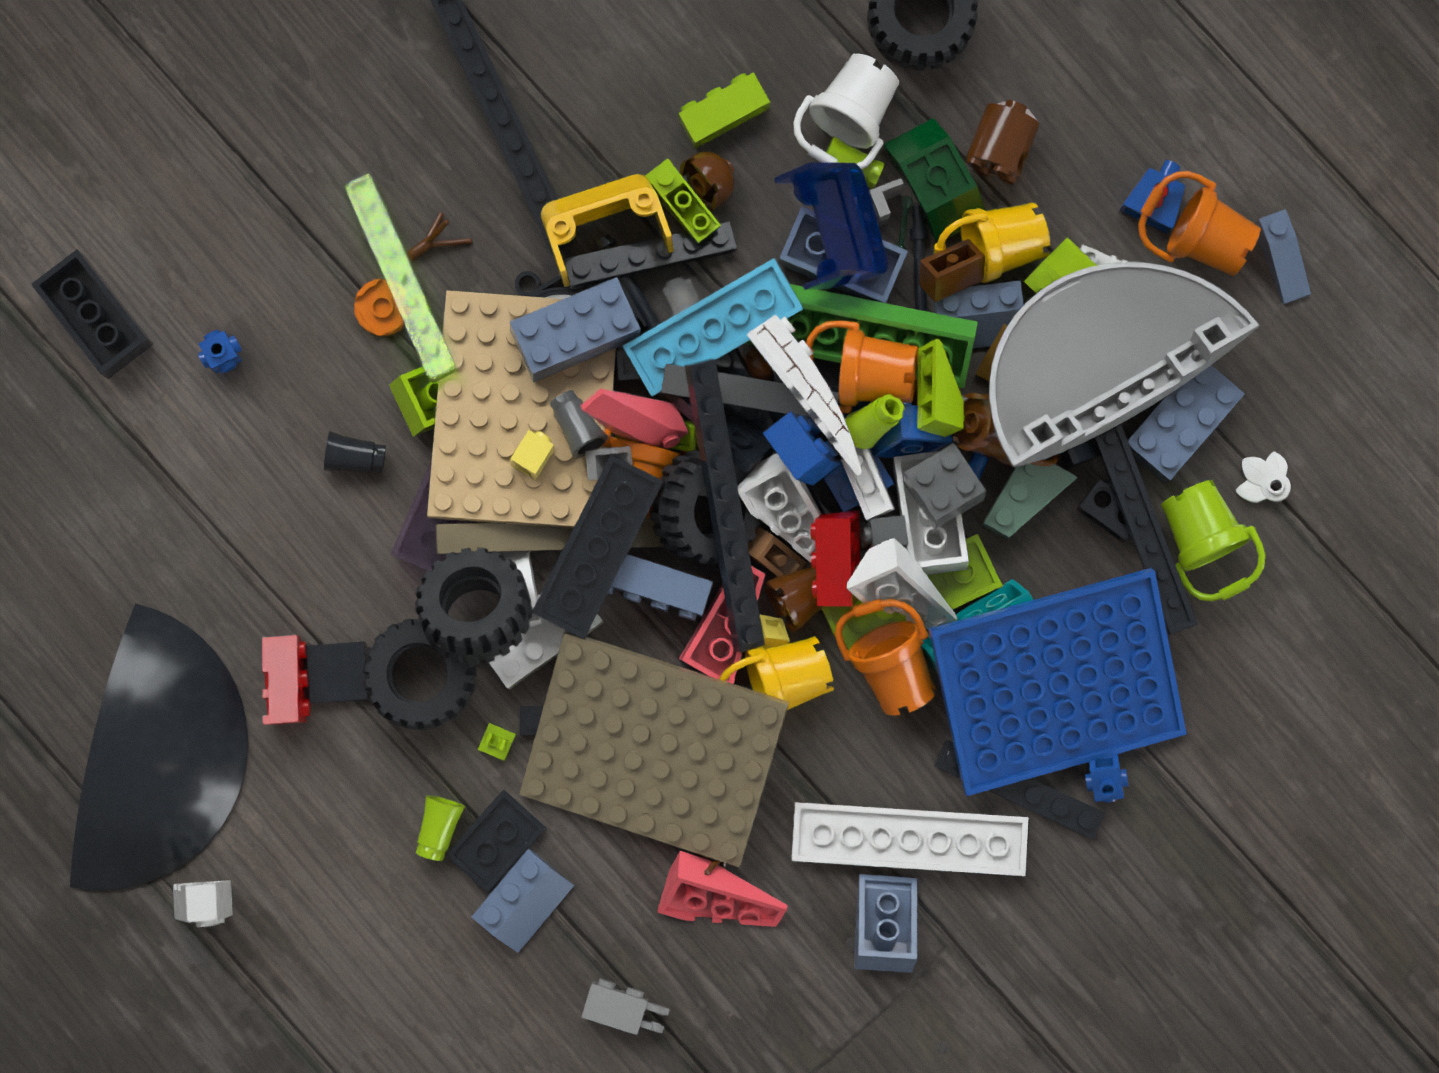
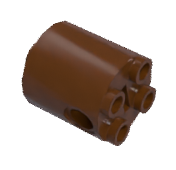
M1006 100L999 104H987L968 150L966 163L974 167L973 172L989 177L991 173L999 176L1000 181L1015 185L1016 179H1019L1039 129V122L1030 110L1019 102Z

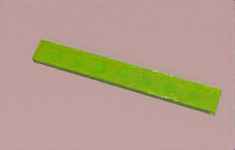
M367 173L344 185L427 376L430 382L435 383L458 371V368L373 176Z

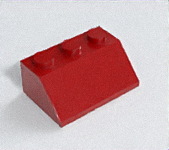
M860 511L819 515L815 518V522L811 523L810 528L811 540H815L816 552H812L811 555L812 569H816V581L812 583V596L817 598V606H853L859 599L847 589V583L861 562Z

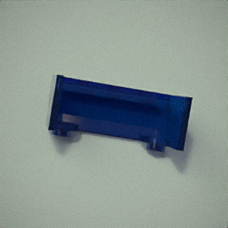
M810 162L774 178L775 184H793L796 199L804 205H813L827 259L818 263L817 279L803 284L804 290L831 289L886 273L888 269L887 256L862 169L856 163Z

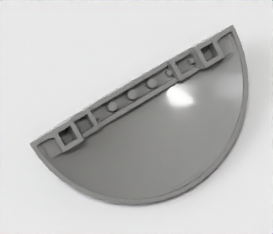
M1118 262L1092 266L1070 273L1046 286L1027 301L1013 317L997 346L989 381V401L993 424L1000 444L1013 467L1033 463L1080 445L1132 418L1187 383L1248 337L1259 327V324L1234 298L1217 286L1193 274L1172 267L1144 262Z

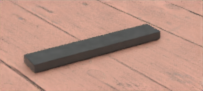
M671 364L665 365L661 393L690 397L685 367ZM718 372L723 403L785 414L791 411L810 418V415L784 383ZM831 391L835 401L838 403L839 393Z

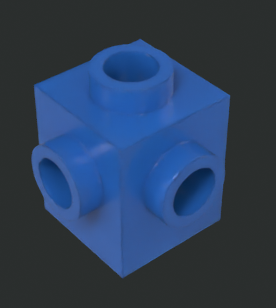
M215 330L206 334L203 337L204 341L198 343L202 350L198 353L205 368L210 367L215 373L221 372L223 374L237 367V363L242 361L238 353L242 351V348L235 335L230 337L225 331ZM222 346L220 354L216 355L213 353V350Z
M1118 754L1090 761V774H1085L1087 791H1093L1095 802H1114L1117 799L1124 798L1123 787L1129 786L1126 769H1120Z

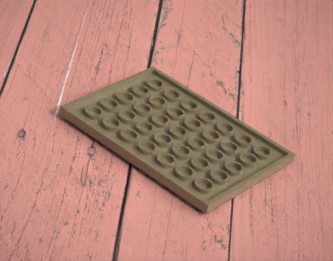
M566 630L563 634L519 795L740 867L789 702L589 637L583 639Z

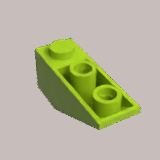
M668 158L645 175L657 193L661 204L697 243H700L721 227L720 223Z

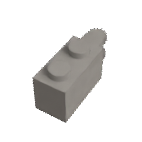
M601 978L598 983L592 982L581 1018L635 1035L638 1034L640 1027L663 1033L664 1026L660 1023L642 1018L645 1009L659 1015H668L669 1008L649 1002L648 998L643 997V991L627 987V991L615 988L616 983Z

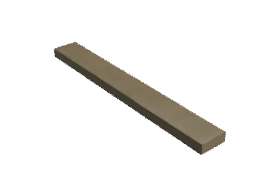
M645 518L631 548L664 547L660 543L662 537L656 536L653 530V526L656 525L655 521ZM504 523L436 524L437 554H449L451 552L458 554L462 553L461 549L470 548L471 551H477V548H487L489 553L493 551L563 550L573 528Z

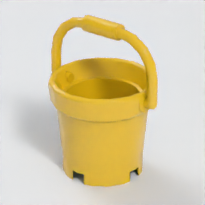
M1033 202L988 211L981 208L970 209L963 213L961 219L954 221L945 228L939 236L938 243L934 246V254L946 249L945 241L948 236L958 227H961L962 241L970 239L985 255L984 280L981 282L986 284L998 279L1002 273L1048 257L1049 252L1043 253V247L1050 246V236L1043 213L1035 215L1032 210L1038 207Z
M815 636L767 649L761 646L745 652V659L732 664L719 678V680L727 681L729 676L736 670L746 666L753 691L789 702L787 710L834 690V687L826 685V683L833 681V677L824 650L816 652L813 646L820 643Z

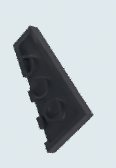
M666 394V397L694 423L690 397ZM724 407L733 461L745 473H748L773 450V447L764 434Z

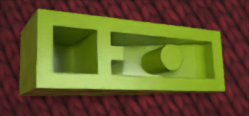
M935 339L918 348L917 429L947 437L963 429L964 401L942 342L939 339Z

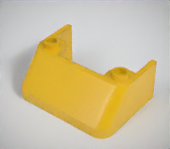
M634 174L549 202L543 207L541 211L542 223L564 287L570 286L558 246L570 242L576 234V226L630 208L636 215L641 217L655 214L668 253L674 251L672 235L658 195L645 176Z

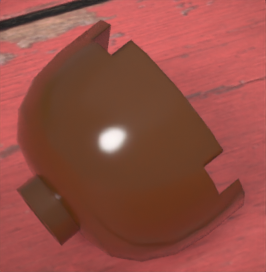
M700 152L690 156L680 165V174L682 177L686 175L689 186L706 207H711L710 211L721 206L731 196L734 190V168L727 159H723L713 152Z

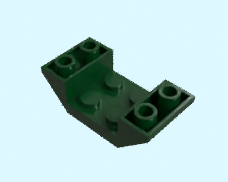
M934 118L883 144L896 170L900 169L924 211L926 215L924 221L936 243H938L939 236L945 228L954 221L961 219L964 212L977 208L985 210L978 187L950 136ZM961 227L954 230L947 239L960 233Z

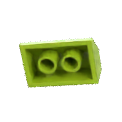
M1067 237L1024 282L1034 292L1038 293L1046 286L1070 273L1097 265Z

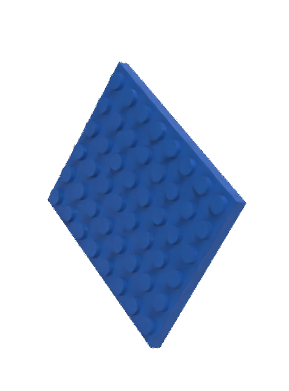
M1152 568L929 628L962 787L966 796L1187 734L1156 574Z

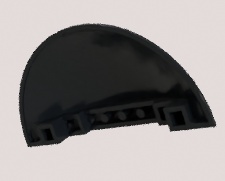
M135 604L121 639L100 707L79 802L71 864L70 887L85 890L129 888L161 878L178 869L195 857L222 828L235 805L244 780L248 758L247 720L241 696L228 668L216 651L190 627L170 615L143 605Z

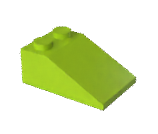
M440 360L400 375L389 384L413 437L435 428Z

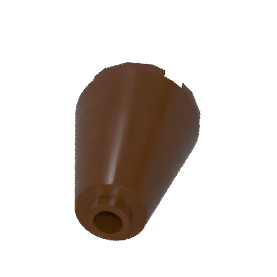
M812 567L770 579L764 584L768 586L765 592L772 608L778 617L782 615L787 619L788 622L784 625L791 632L800 630L824 607L817 606V598L812 596V583L816 581V569H812Z

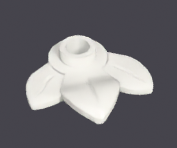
M1272 452L1266 461L1258 457H1248L1242 460V469L1247 481L1236 489L1240 497L1254 503L1265 499L1279 502L1288 497L1291 491V484L1286 477L1287 463L1281 455ZM1275 482L1282 485L1278 491L1271 489V485Z

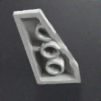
M776 453L756 465L737 486L738 493L749 512L755 518L762 520L770 527L771 531L777 536L780 535L792 545L793 549L811 563L812 552H816L815 540H811V523L815 522V518L822 514L805 483L794 478Z
M895 538L868 549L847 583V589L863 603L879 598L882 600L894 599L907 603L916 610L925 628L928 630L929 628L957 621L956 614L909 551ZM884 607V612L892 614L895 611L905 615L906 621L915 623L910 614L903 609Z

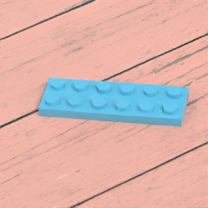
M773 258L623 345V348L650 395L653 396L662 389L666 364L684 367L685 364L706 359L716 360L749 341L750 339L747 334L774 315H777L780 320L784 316L787 319L804 308L776 259Z

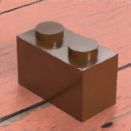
M970 239L920 260L919 285L934 302L940 301L984 280L985 255Z

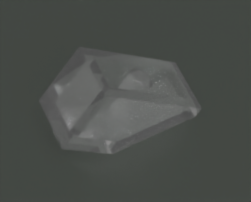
M682 277L673 279L666 283V288H663V294L672 317L700 301L690 278L684 281Z

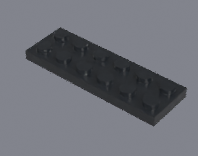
M611 454L531 613L584 639L664 481Z

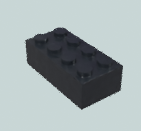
M78 249L31 284L98 372L107 379L111 378L153 345V342L87 257Z

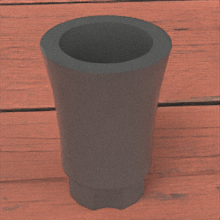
M569 390L555 397L550 402V406L567 440L572 457L580 458L586 456L585 451L600 448L608 440V435L591 416L582 410L581 405L583 401L576 396L573 390Z

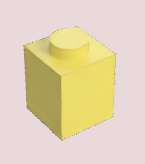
M528 430L510 458L511 466L537 480L554 452V444L551 443L552 439L540 431L533 433Z

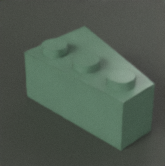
M1031 464L1014 467L981 526L1004 540L1008 539L1077 477L1056 464L1047 467Z

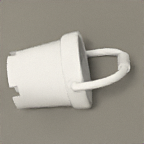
M853 54L825 92L815 97L806 96L797 110L793 121L794 135L799 145L808 152L807 155L830 169L835 168L843 172L861 170L874 160L883 145V140L879 138V124L899 85V80L886 65L880 70L873 66L876 59L864 54ZM808 106L809 114L814 122L830 136H836L855 148L868 149L873 146L868 156L862 162L855 165H845L837 162L838 159L815 145L811 146L804 139L800 125L803 114Z

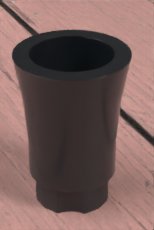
M329 431L324 471L343 470L371 473L372 470L383 473L386 445L375 444L373 441L351 438Z

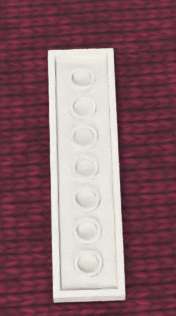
M795 802L792 861L1025 876L1029 817Z

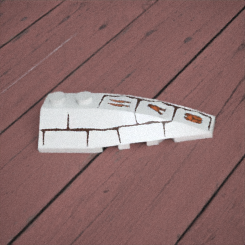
M774 315L749 332L747 336L858 477L862 474L853 440L842 412L827 383L810 359V356L814 353L804 340L799 343L791 334L795 329L785 316L780 320L777 315Z

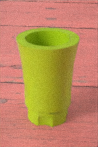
M833 136L826 153L838 159L837 162L845 165H855L862 162L868 156V154L846 144L836 136ZM873 160L867 167L856 172H843L835 168L830 169L821 163L818 173L848 180L860 186L864 184L874 189L884 163Z
M891 394L884 395L862 409L846 416L845 422L854 446L860 449H870L875 446L888 430L897 425L899 420L903 418L904 410L903 403L899 398H895Z
M426 795L416 854L430 860L443 861L465 806L442 797Z

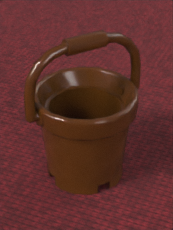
M969 393L963 396L967 398L964 401L963 429L952 434V436L958 437L961 443L957 444V446L966 451L993 457L996 461L1013 467L995 431L991 416L989 394ZM1059 454L1053 455L1050 459H1042L1029 464L1043 467L1053 466L1058 462Z

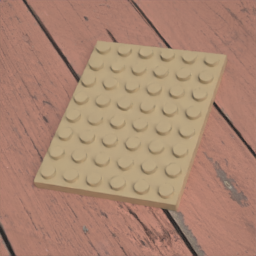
M446 290L428 518L574 528L598 479L588 480L586 456L580 458L572 457L567 440L554 417L550 402L555 397L569 390H573L583 403L599 389L613 391L616 348L533 383L511 334L509 323L512 320L563 299ZM596 421V423L601 427V429L605 431V427ZM528 430L533 433L540 431L552 439L551 443L554 444V452L537 480L515 469L510 463V458ZM602 445V446H601L600 448H598V449H605V448H607V447H604V446Z

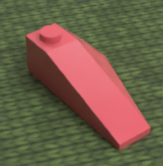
M599 389L581 405L585 413L622 439L669 449L676 446L680 439L688 433L677 407L670 402Z
M679 852L670 867L657 913L685 921H695V917L712 918L713 923H722V919L738 920L742 925L777 927L787 911L785 903L719 865L709 875H705L704 871L712 861L686 852Z

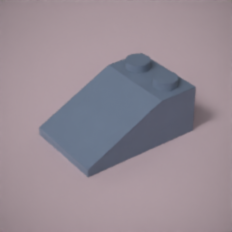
M859 874L854 969L912 973L917 961V878Z

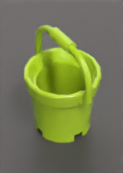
M1206 480L1183 490V493L1176 498L1172 496L1161 504L1180 552L1178 555L1179 563L1175 564L1182 584L1189 594L1203 601L1213 602L1220 599L1225 601L1250 588V584L1259 578L1264 569L1266 558L1263 544L1253 526L1246 527L1237 522L1213 480ZM1251 539L1253 540L1258 553V564L1253 574L1247 579L1244 577L1215 594L1201 593L1189 582L1184 571H1190L1213 562L1242 547Z

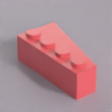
M751 566L758 601L765 574ZM723 584L720 586L679 657V660L716 679H719L727 668L740 661L742 657V652L734 651ZM736 671L729 676L726 682L734 684Z

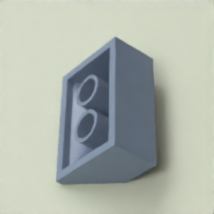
M1020 281L972 286L940 301L934 302L932 300L934 313L978 322L973 349L991 347L1003 324L1009 325L1013 317L1024 306Z
M529 848L472 915V918L494 937L519 953L574 887V884Z

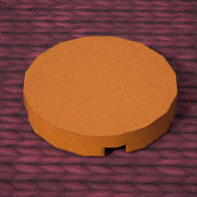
M374 279L366 283L357 292L354 314L360 326L368 333L377 336H391L401 331L409 321L412 312L411 300L406 290L397 282L387 279Z

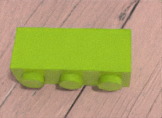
M754 72L748 76L746 73L740 74L732 79V84L726 88L721 89V87H717L706 94L707 98L698 103L696 100H693L681 108L682 111L678 113L679 121L695 149L770 109V101Z

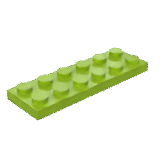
M978 534L965 539L969 561L967 570L927 575L952 610L1003 586ZM858 600L853 606L862 604L863 602ZM824 606L822 608V612L834 637L837 622L844 613L852 610L853 606ZM884 610L848 619L842 631L843 640L848 652L854 642L866 633L888 623L906 621V616L895 611L889 614L884 612Z

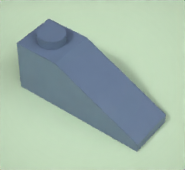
M1286 209L1258 219L1254 223L1261 228L1258 241L1282 303L1286 304L1310 295L1311 292L1297 237Z

